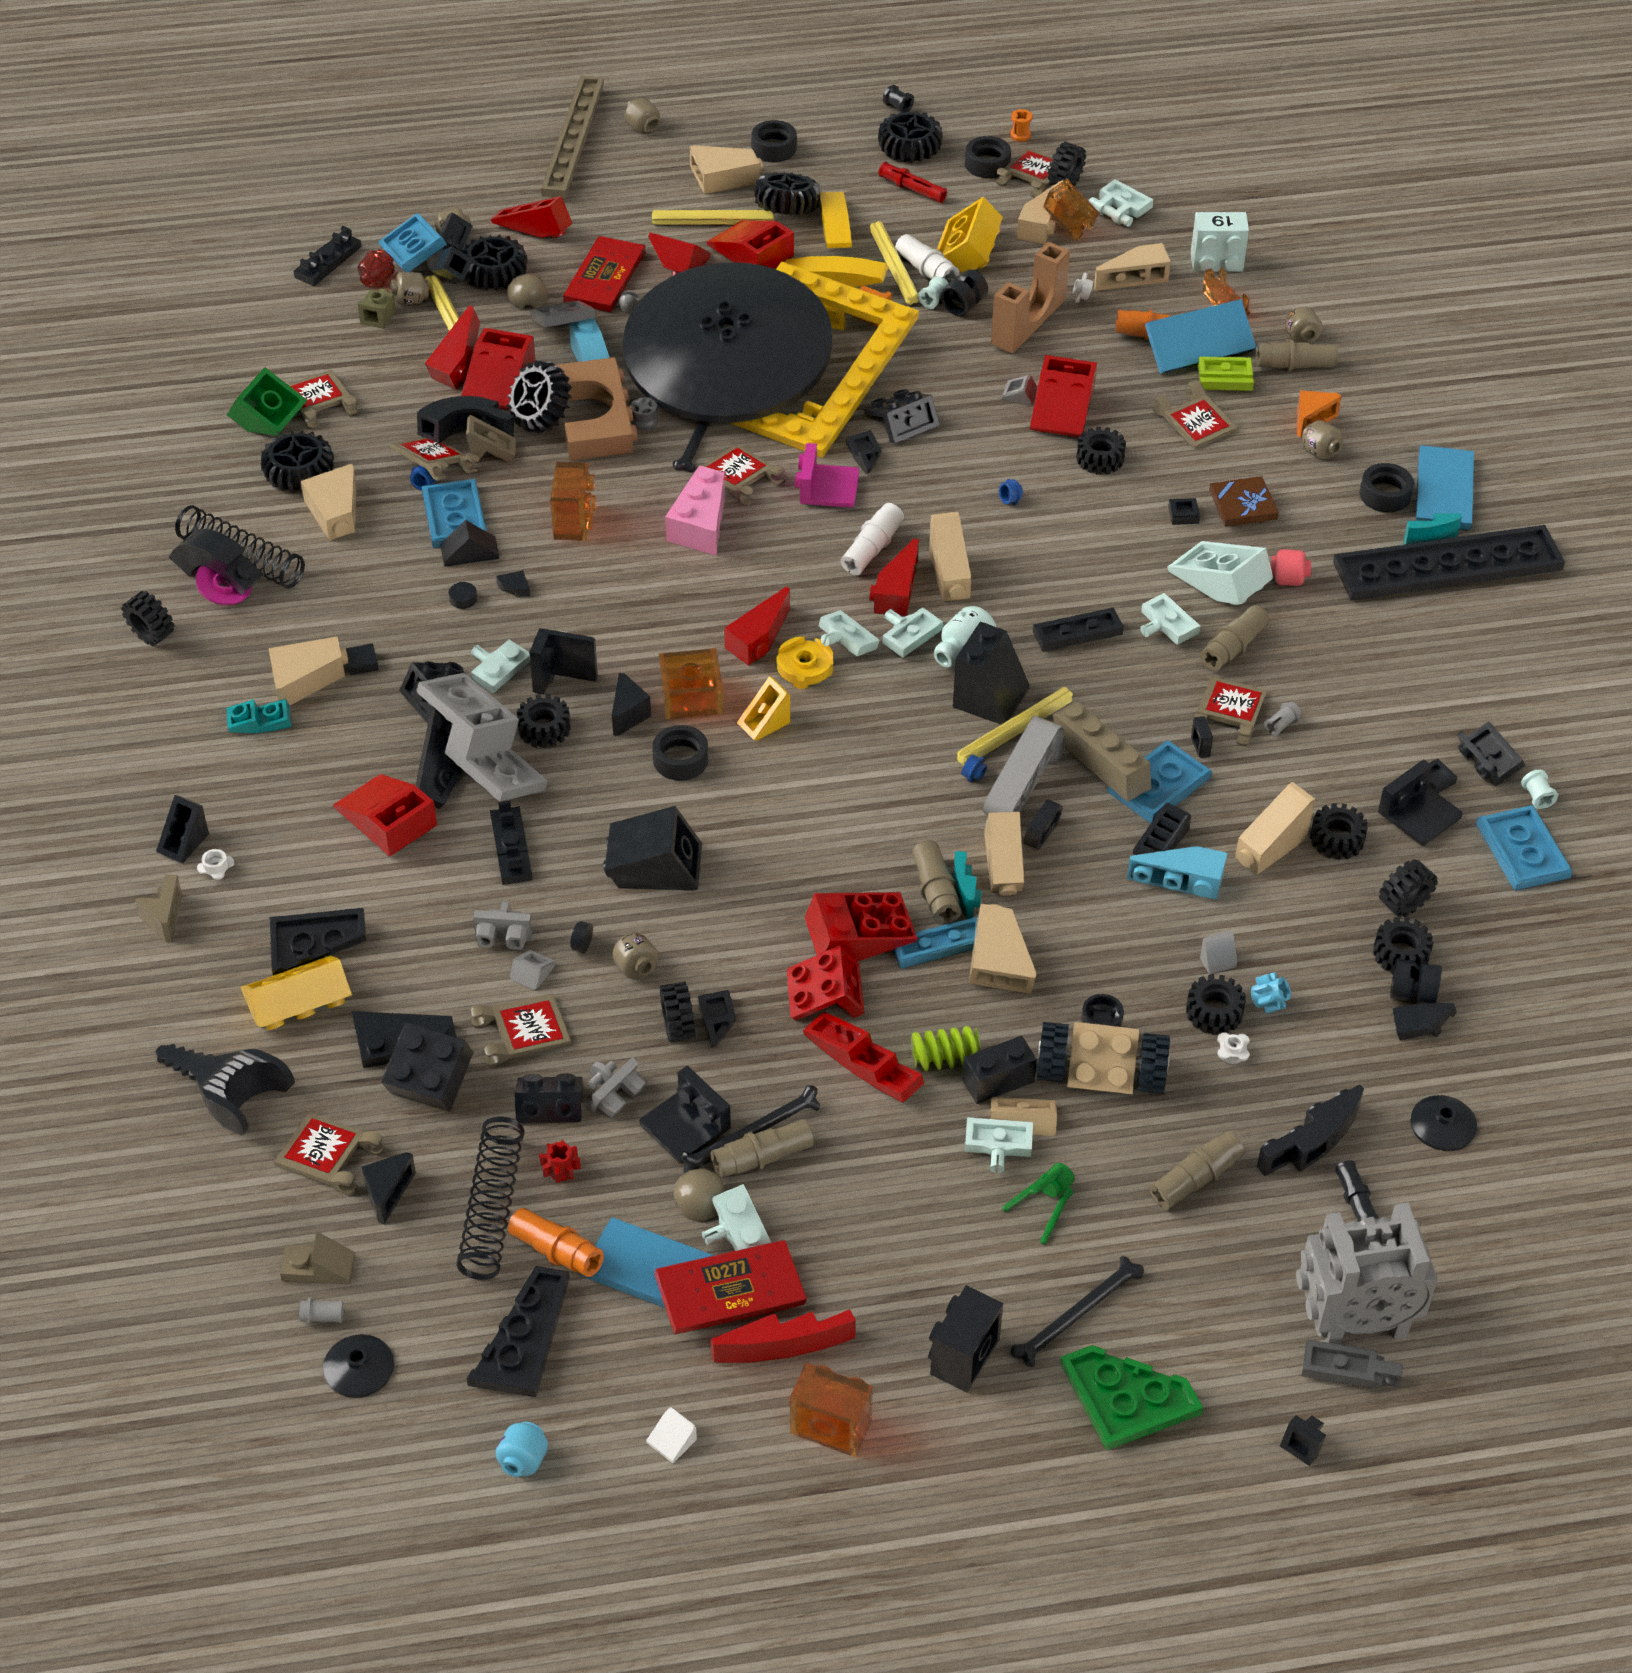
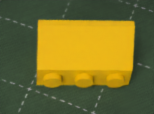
M983 196L948 219L937 250L941 251L944 257L959 269V272H964L968 269H982L990 260L989 256L995 246L994 241L1000 231L999 227L1003 216Z
M331 955L241 986L242 993L256 1025L260 1028L265 1026L266 1030L283 1026L285 1024L284 1019L295 1015L297 1020L315 1014V1008L326 1005L327 1009L346 1003L344 998L352 995L340 959Z

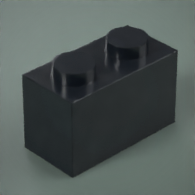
M1019 1036L965 1056L962 1081L976 1104H979L993 1097L1034 1083L1037 1058L1023 1036Z

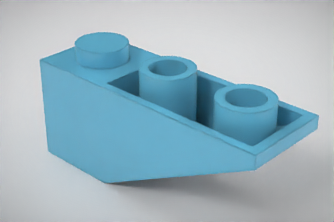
M1195 846L1133 855L1129 859L1127 879L1217 900L1228 853Z

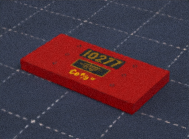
M598 236L563 295V303L579 300L596 310L612 312L646 253V245Z
M785 1240L657 1268L654 1273L674 1335L805 1305L807 1300Z

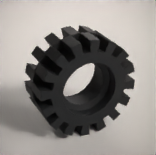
M1066 141L1061 143L1060 147L1056 149V154L1052 156L1053 161L1049 164L1051 166L1048 170V174H1050L1048 176L1049 183L1055 185L1062 180L1065 181L1064 189L1071 190L1072 186L1075 187L1076 181L1080 179V173L1082 174L1084 171L1082 168L1086 164L1084 161L1087 156L1085 154L1086 150Z
M1096 427V431L1093 428H1089L1088 432L1083 431L1078 438L1077 463L1081 464L1083 470L1088 467L1087 472L1092 473L1093 470L1097 471L1096 475H1101V471H1105L1106 475L1110 474L1111 470L1113 472L1118 471V467L1121 468L1123 466L1125 458L1126 440H1124V436L1122 434L1118 435L1116 430L1110 432L1108 427L1105 430H1101V427Z
M140 591L122 605V615L127 619L125 621L126 624L132 627L131 631L133 633L136 632L140 640L144 639V643L156 646L175 630V625L171 622L173 620L172 616L167 614V608L161 606L162 602L160 600L156 601L153 594L149 595L147 591Z
M538 694L535 700L529 697L526 699L527 704L525 702L520 704V709H517V718L519 719L518 732L520 738H524L526 744L531 742L532 747L537 748L538 744H541L542 748H547V744L550 743L554 747L557 746V740L562 743L565 741L564 736H569V730H571L569 707H567L564 700L560 702V697L555 696L551 699V694H546L545 698H541V694ZM543 718H548V719H552V720H553V721H551V722H549V723H544V724H540V723H536V722H535L536 720L543 719Z
M1332 803L1331 808L1327 805L1322 806V811L1318 809L1313 818L1310 832L1312 846H1317V852L1320 854L1326 851L1325 857L1330 858L1331 854L1336 855L1335 860H1341L1342 855L1346 859H1350L1352 854L1354 856L1358 855L1359 851L1364 847L1368 829L1367 819L1363 820L1364 814L1362 812L1356 814L1357 808L1352 806L1349 810L1347 809V804L1343 803L1341 808L1337 807V803ZM1340 828L1349 834L1339 835L1331 832L1329 829Z
M1412 859L1411 862L1409 860L1404 862L1403 867L1401 865L1396 868L1397 871L1389 875L1390 879L1383 882L1382 885L1384 887L1380 888L1379 899L1400 918L1402 916L1407 917L1410 912L1412 914L1415 913L1418 906L1421 908L1425 905L1423 902L1431 898L1430 893L1435 892V886L1438 885L1437 876L1420 860Z
M1394 917L1393 923L1388 919L1384 922V925L1381 924L1379 926L1373 946V956L1376 955L1375 961L1377 964L1382 962L1381 968L1386 971L1390 967L1392 968L1391 974H1393L1397 958L1415 961L1419 967L1423 963L1429 962L1433 947L1432 933H1427L1428 928L1425 925L1421 928L1419 927L1420 921L1415 919L1414 923H1410V917H1404V921H1400L1399 917ZM1404 942L1411 945L1414 949L1409 951L1401 950L1392 943Z
M1209 974L1208 980L1202 976L1199 978L1198 983L1196 981L1193 982L1188 993L1186 1013H1188V1020H1193V1026L1196 1029L1202 1025V1032L1207 1033L1208 1029H1212V1035H1218L1219 1030H1222L1223 1033H1229V1028L1234 1031L1238 1024H1241L1246 1004V994L1242 992L1240 984L1234 986V979L1230 978L1227 982L1224 981L1225 975H1220L1219 979H1215L1214 974ZM1207 1000H1219L1228 1007L1213 1009L1204 1002Z
M686 981L661 985L659 987L660 1002L669 1043L696 1038L693 1007Z

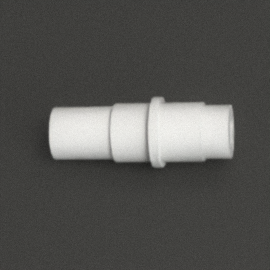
M904 234L898 239L895 246L897 253L918 269L923 277L932 279L935 276H940L950 284L959 276V269L946 259L941 251L921 243L910 234Z
M892 503L884 504L871 520L865 521L862 525L861 532L841 558V565L848 573L860 575L873 557H876L882 548L890 544L893 534L904 519V514L898 506Z

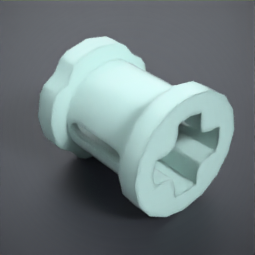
M940 276L933 277L929 282V286L923 288L918 293L919 302L927 309H934L939 304L941 292L949 285L948 282Z
M1541 769L1531 771L1521 781L1524 790L1529 791L1533 798V806L1539 810L1552 806L1559 796L1557 791L1550 787L1547 782L1548 776Z

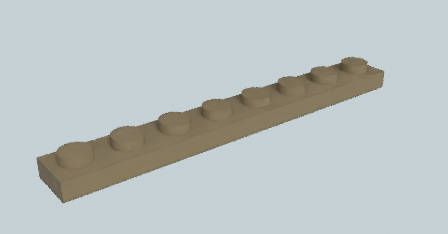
M580 76L541 187L543 197L554 198L562 196L563 199H566L604 88V77Z

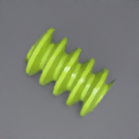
M969 1026L963 1027L961 1035L956 1027L950 1029L949 1036H947L944 1029H938L936 1039L931 1030L925 1031L923 1040L918 1032H913L911 1035L915 1068L917 1063H921L925 1072L928 1071L930 1062H934L937 1070H941L943 1060L947 1061L950 1069L954 1068L956 1059H959L963 1066L965 1056L981 1051L977 1028H975L973 1034Z

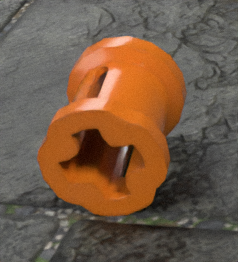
M1018 109L1012 112L1013 128L1011 129L1010 137L1013 140L1025 142L1031 138V130L1029 128L1033 115L1030 111Z

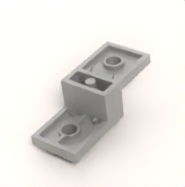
M465 673L419 682L417 693L428 704L445 716L448 721L453 723L445 754L457 766L468 773L474 781L484 787L499 802L545 791L548 780L511 749L519 719Z

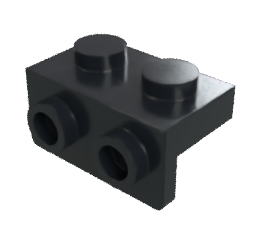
M1487 722L1469 736H1466L1462 731L1457 734L1461 743L1457 747L1467 761L1472 758L1476 763L1474 768L1483 780L1489 778L1495 786L1525 766L1522 758L1490 722Z
M569 1073L559 1074L556 1077H542L539 1074H528L518 1077L515 1088L516 1121L519 1123L580 1122L582 1119L583 1077H575V1075Z

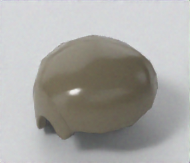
M534 274L517 276L512 280L507 290L510 302L515 303L520 309H523L525 305H531L534 309L540 308L549 298L544 282Z
M701 1168L687 1171L678 1178L673 1190L674 1199L681 1208L685 1218L704 1221L718 1215L712 1198L725 1192L722 1180L716 1173Z

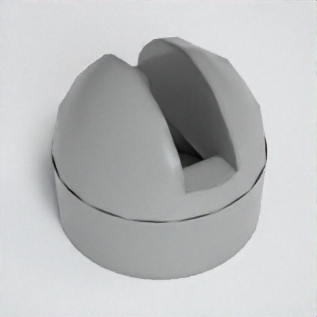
M631 290L625 291L620 297V309L625 313H631L640 301L638 294Z

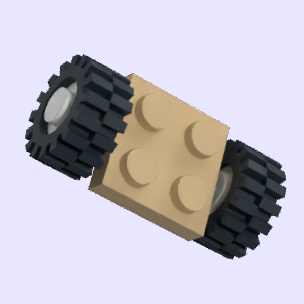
M1043 1021L1037 1060H1039L1037 1080L1063 1083L1065 1058L1067 1057V1060L1070 1061L1067 1087L1133 1094L1135 1068H1139L1137 1091L1164 1094L1169 1068L1170 1036L1144 1033L1141 1055H1137L1139 1029L1074 1022L1072 1047H1068V1050H1066L1069 1024Z

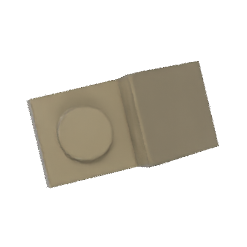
M472 415L467 418L466 437L471 454H476L481 458L487 451L493 456L510 463L515 457L516 438Z
M165 874L163 886L157 889V898H136L135 900L140 918L165 942L173 941L182 898L178 875Z
M316 1233L313 1246H285L280 1271L281 1280L285 1282L350 1284L355 1253L325 1235Z

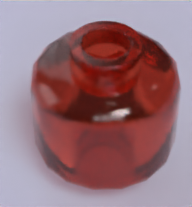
M381 249L367 252L357 266L360 281L369 288L373 286L383 287L395 271L394 260L390 254Z

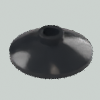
M1434 1095L1426 1097L1415 1105L1411 1113L1410 1123L1416 1137L1427 1146L1437 1150L1455 1151L1462 1149L1471 1143L1477 1131V1121L1472 1110L1462 1101L1450 1096Z
M365 1334L348 1336L338 1341L328 1351L323 1363V1373L329 1387L340 1395L352 1398L365 1397L380 1390L389 1381L394 1368L393 1355L387 1344L377 1337ZM355 1358H362L359 1362L352 1361Z

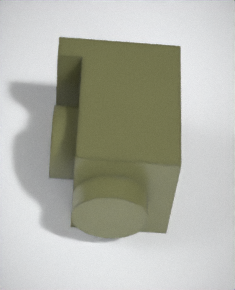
M384 288L379 290L370 289L363 301L358 302L360 324L384 329L396 311L394 294H391L390 291ZM373 312H377L378 317L373 316Z

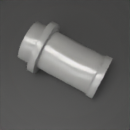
M1294 702L1283 703L1280 706V710L1264 722V726L1268 732L1275 727L1271 735L1278 736L1288 725L1299 721L1301 710Z
M308 1297L307 1301L300 1302V1322H306L307 1325H311L312 1322L343 1323L344 1301H313L312 1297Z

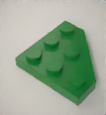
M1094 1345L1061 1356L1060 1365L1106 1451L1202 1415L1203 1406L1187 1378L1176 1374L1170 1377L1154 1371L1153 1366L1126 1357L1123 1360L1108 1355L1105 1349Z

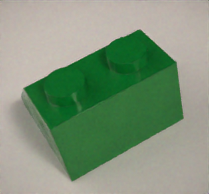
M264 367L236 398L227 416L247 432L278 436L304 406L307 399Z

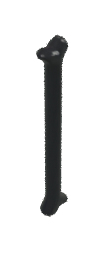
M698 422L683 456L673 461V468L675 470L695 471V466L691 461L710 424L709 422Z
M807 1085L798 1098L698 1153L691 1154L683 1151L681 1159L685 1163L684 1174L687 1171L699 1169L702 1165L711 1161L712 1150L741 1139L746 1133L752 1132L756 1134L767 1130L805 1108L818 1111L820 1103L816 1099L817 1087Z
M1121 1256L1120 1267L1115 1273L1030 1341L1024 1344L1012 1345L1011 1356L1022 1359L1028 1367H1034L1037 1352L1124 1282L1132 1278H1142L1144 1273L1143 1266L1133 1264L1128 1257Z

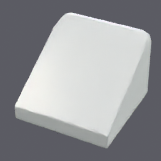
M670 1407L663 1414L646 1440V1443L671 1463H674L697 1440L696 1427Z

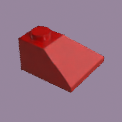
M649 232L648 238L663 267L672 272L671 276L691 268L703 266L710 258V252L695 244Z

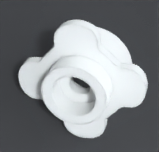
M1084 273L1082 279H1077L1074 284L1072 293L1076 294V303L1080 299L1087 300L1091 293L1093 281L1086 279L1087 273Z
M212 849L204 853L202 863L198 864L197 870L200 874H208L213 879L220 880L225 876L226 870L234 865V860L230 856L226 857L224 851Z
M1227 1033L1218 1035L1217 1041L1220 1043V1049L1217 1055L1220 1059L1229 1064H1237L1248 1060L1250 1053L1247 1051V1045L1250 1041L1248 1036L1245 1034L1229 1035Z

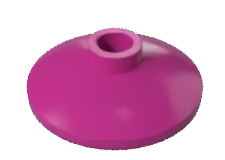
M201 566L197 571L196 586L198 591L204 598L215 604H238L244 601L252 591L251 587L243 595L240 594L220 574L209 567Z

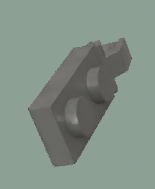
M1308 1339L1305 1344L1302 1377L1369 1388H1381L1382 1386L1399 1387L1402 1379L1403 1364L1384 1361L1385 1357L1377 1355L1376 1350Z

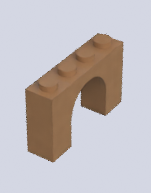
M1047 242L1035 254L1033 280L1030 290L1007 282L994 295L991 345L1013 354L1066 300L1070 250Z
M616 358L555 365L564 370V374L570 378L568 383L572 386V389L568 393L573 398L568 401L595 399L604 402L611 408L605 415L596 419L565 423V438L569 460L633 453V441H637V431L635 425H630V422L633 421L631 405L626 406V402H629L627 386L622 387L621 383H624L623 368L617 367Z

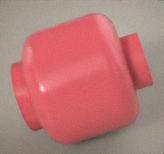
M1281 549L1277 552L1276 556H1272L1271 570L1275 582L1280 586H1301L1304 583L1305 577H1311V560H1306L1304 551Z

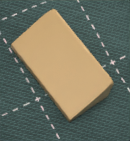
M993 1097L991 1098L990 1119L1033 1122L1032 1135L1055 1136L1057 1101Z

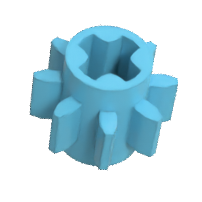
M1276 972L1256 977L1257 985L1251 988V997L1256 1007H1264L1265 1013L1286 1008L1284 1001L1289 1000L1291 997V989L1287 980L1283 977L1277 978Z

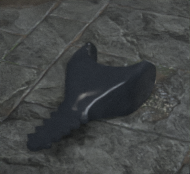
M175 1044L167 1046L161 1045L155 1051L158 1063L165 1062L166 1067L173 1066L174 1071L181 1070L182 1076L188 1075L191 1080L197 1081L209 1113L223 1127L241 1136L249 1128L245 1116L239 1110L244 1102L266 1091L277 1090L286 1092L295 1083L291 1070L282 1060L258 1049H247L213 1056V1054L205 1056L203 1052L195 1054L193 1049L186 1051L184 1046L176 1048Z

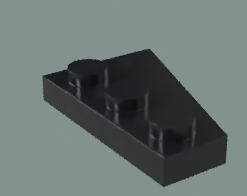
M364 908L269 917L271 968L273 975L319 960L367 941Z
M352 1011L363 1068L389 1063L405 1022L457 1038L452 1016Z

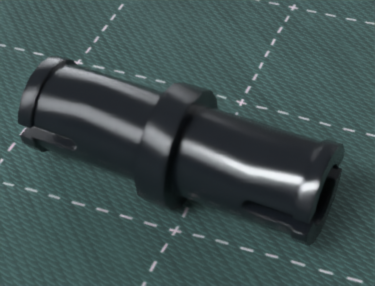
M1348 1160L1338 1164L1335 1167V1172L1338 1174L1345 1191L1343 1197L1345 1202L1351 1205L1357 1221L1360 1222L1363 1218L1370 1217L1379 1219L1369 1198L1371 1192L1368 1186L1363 1184L1355 1162Z

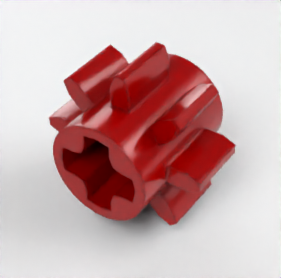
M564 1140L553 1144L548 1143L547 1154H539L540 1165L543 1166V1177L550 1176L556 1183L568 1179L573 1180L574 1169H581V1159L578 1157L577 1146L570 1147Z

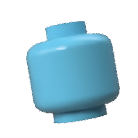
M521 1422L512 1424L507 1428L496 1448V1459L501 1465L502 1470L510 1476L532 1475L538 1470L548 1451V1441L543 1430L534 1423Z

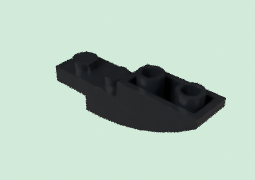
M1358 1085L1350 1090L1344 1089L1338 1092L1334 1098L1324 1103L1318 1102L1312 1105L1306 1112L1304 1126L1298 1125L1287 1135L1277 1140L1270 1139L1263 1144L1260 1149L1257 1168L1266 1176L1290 1163L1300 1172L1317 1162L1339 1143L1351 1127L1359 1110L1364 1088Z

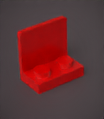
M841 945L787 969L790 1016L793 1020L797 1021L836 1003L840 1009H845L853 1018L865 1014L860 964Z

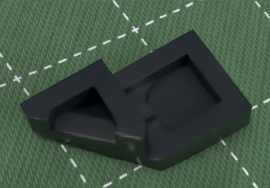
M869 430L848 436L846 438V445L860 468L866 474L870 473L881 455V447L878 445L872 431Z
M729 990L698 996L697 1001L711 1047H716L736 1022Z
M1423 1003L1393 1008L1396 1031L1400 1041L1431 1033L1433 1036L1438 1037L1442 1032L1441 1026L1450 1016L1454 1017L1457 1013L1453 1003Z

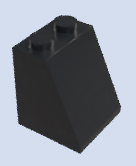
M980 621L955 658L953 708L1002 725L1011 719L1028 692L1030 685L1007 631Z
M676 806L610 823L609 836L606 838V860L603 862V868L607 877L611 878L618 888L698 890L702 842Z

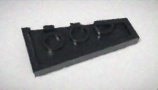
M431 706L415 786L434 801L435 808L440 809L446 803L462 768L457 766L445 754L453 723Z
M535 1266L514 1300L515 1305L509 1315L505 1316L498 1326V1333L491 1344L488 1343L482 1352V1359L476 1369H472L468 1375V1386L530 1397L537 1396L569 1284V1271Z

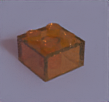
M556 462L550 497L554 540L587 541L588 530H593L594 515L591 511H596V495H592L591 491H594L595 475L590 474L589 463Z
M716 648L659 653L660 682L666 719L724 714L723 686Z
M805 1363L790 1396V1434L856 1458L872 1423L873 1386L868 1385L860 1378H849L834 1373L826 1366H815Z

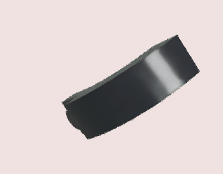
M453 212L448 214L439 234L447 245L427 260L429 270L451 284H458L464 281L473 259L461 252L473 225Z
M456 396L432 402L417 411V435L440 443L454 433L467 431V418L472 415L514 437V415L499 410V402L483 397Z
M198 529L173 549L169 556V559L189 577L201 566L213 569L242 595L260 580L263 575L256 566L242 555L245 549L230 537L211 529Z

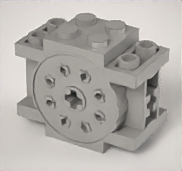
M1409 1202L1395 1204L1391 1220L1389 1217H1382L1380 1219L1370 1217L1363 1218L1360 1222L1352 1221L1344 1225L1340 1212L1326 1214L1323 1229L1319 1230V1234L1308 1236L1305 1250L1301 1251V1267L1296 1271L1298 1287L1300 1290L1305 1291L1306 1312L1308 1318L1315 1322L1317 1335L1319 1337L1323 1336L1324 1342L1340 1345L1344 1332H1350L1351 1334H1373L1391 1329L1394 1339L1407 1337L1412 1320L1427 1316L1438 1280Z

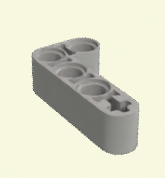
M1038 716L1032 717L986 798L983 807L985 814L1022 811L1048 762L1056 764L1063 754L1066 741L1062 726Z

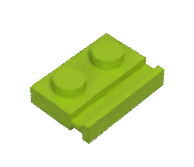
M1199 357V382L1204 390L1253 391L1254 380L1251 358Z

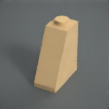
M690 146V167L704 194L754 185L756 180L759 179L760 173H763L762 161L756 157L753 149Z
M352 464L301 481L304 502L329 541L355 532L357 485Z
M959 513L931 515L929 558L942 601L970 598L971 574Z
M338 637L268 648L278 700L286 698L289 705L345 677L343 665L348 664L346 647L340 648Z
M1294 782L1288 784L1238 838L1235 858L1244 867H1248L1258 875L1297 847L1308 837L1315 798Z
M1020 812L989 813L984 829L991 892H999V895L1002 896L1015 895L1017 891H1022L1024 885Z
M981 904L976 922L969 984L1031 994L1036 971L1013 910L998 904Z

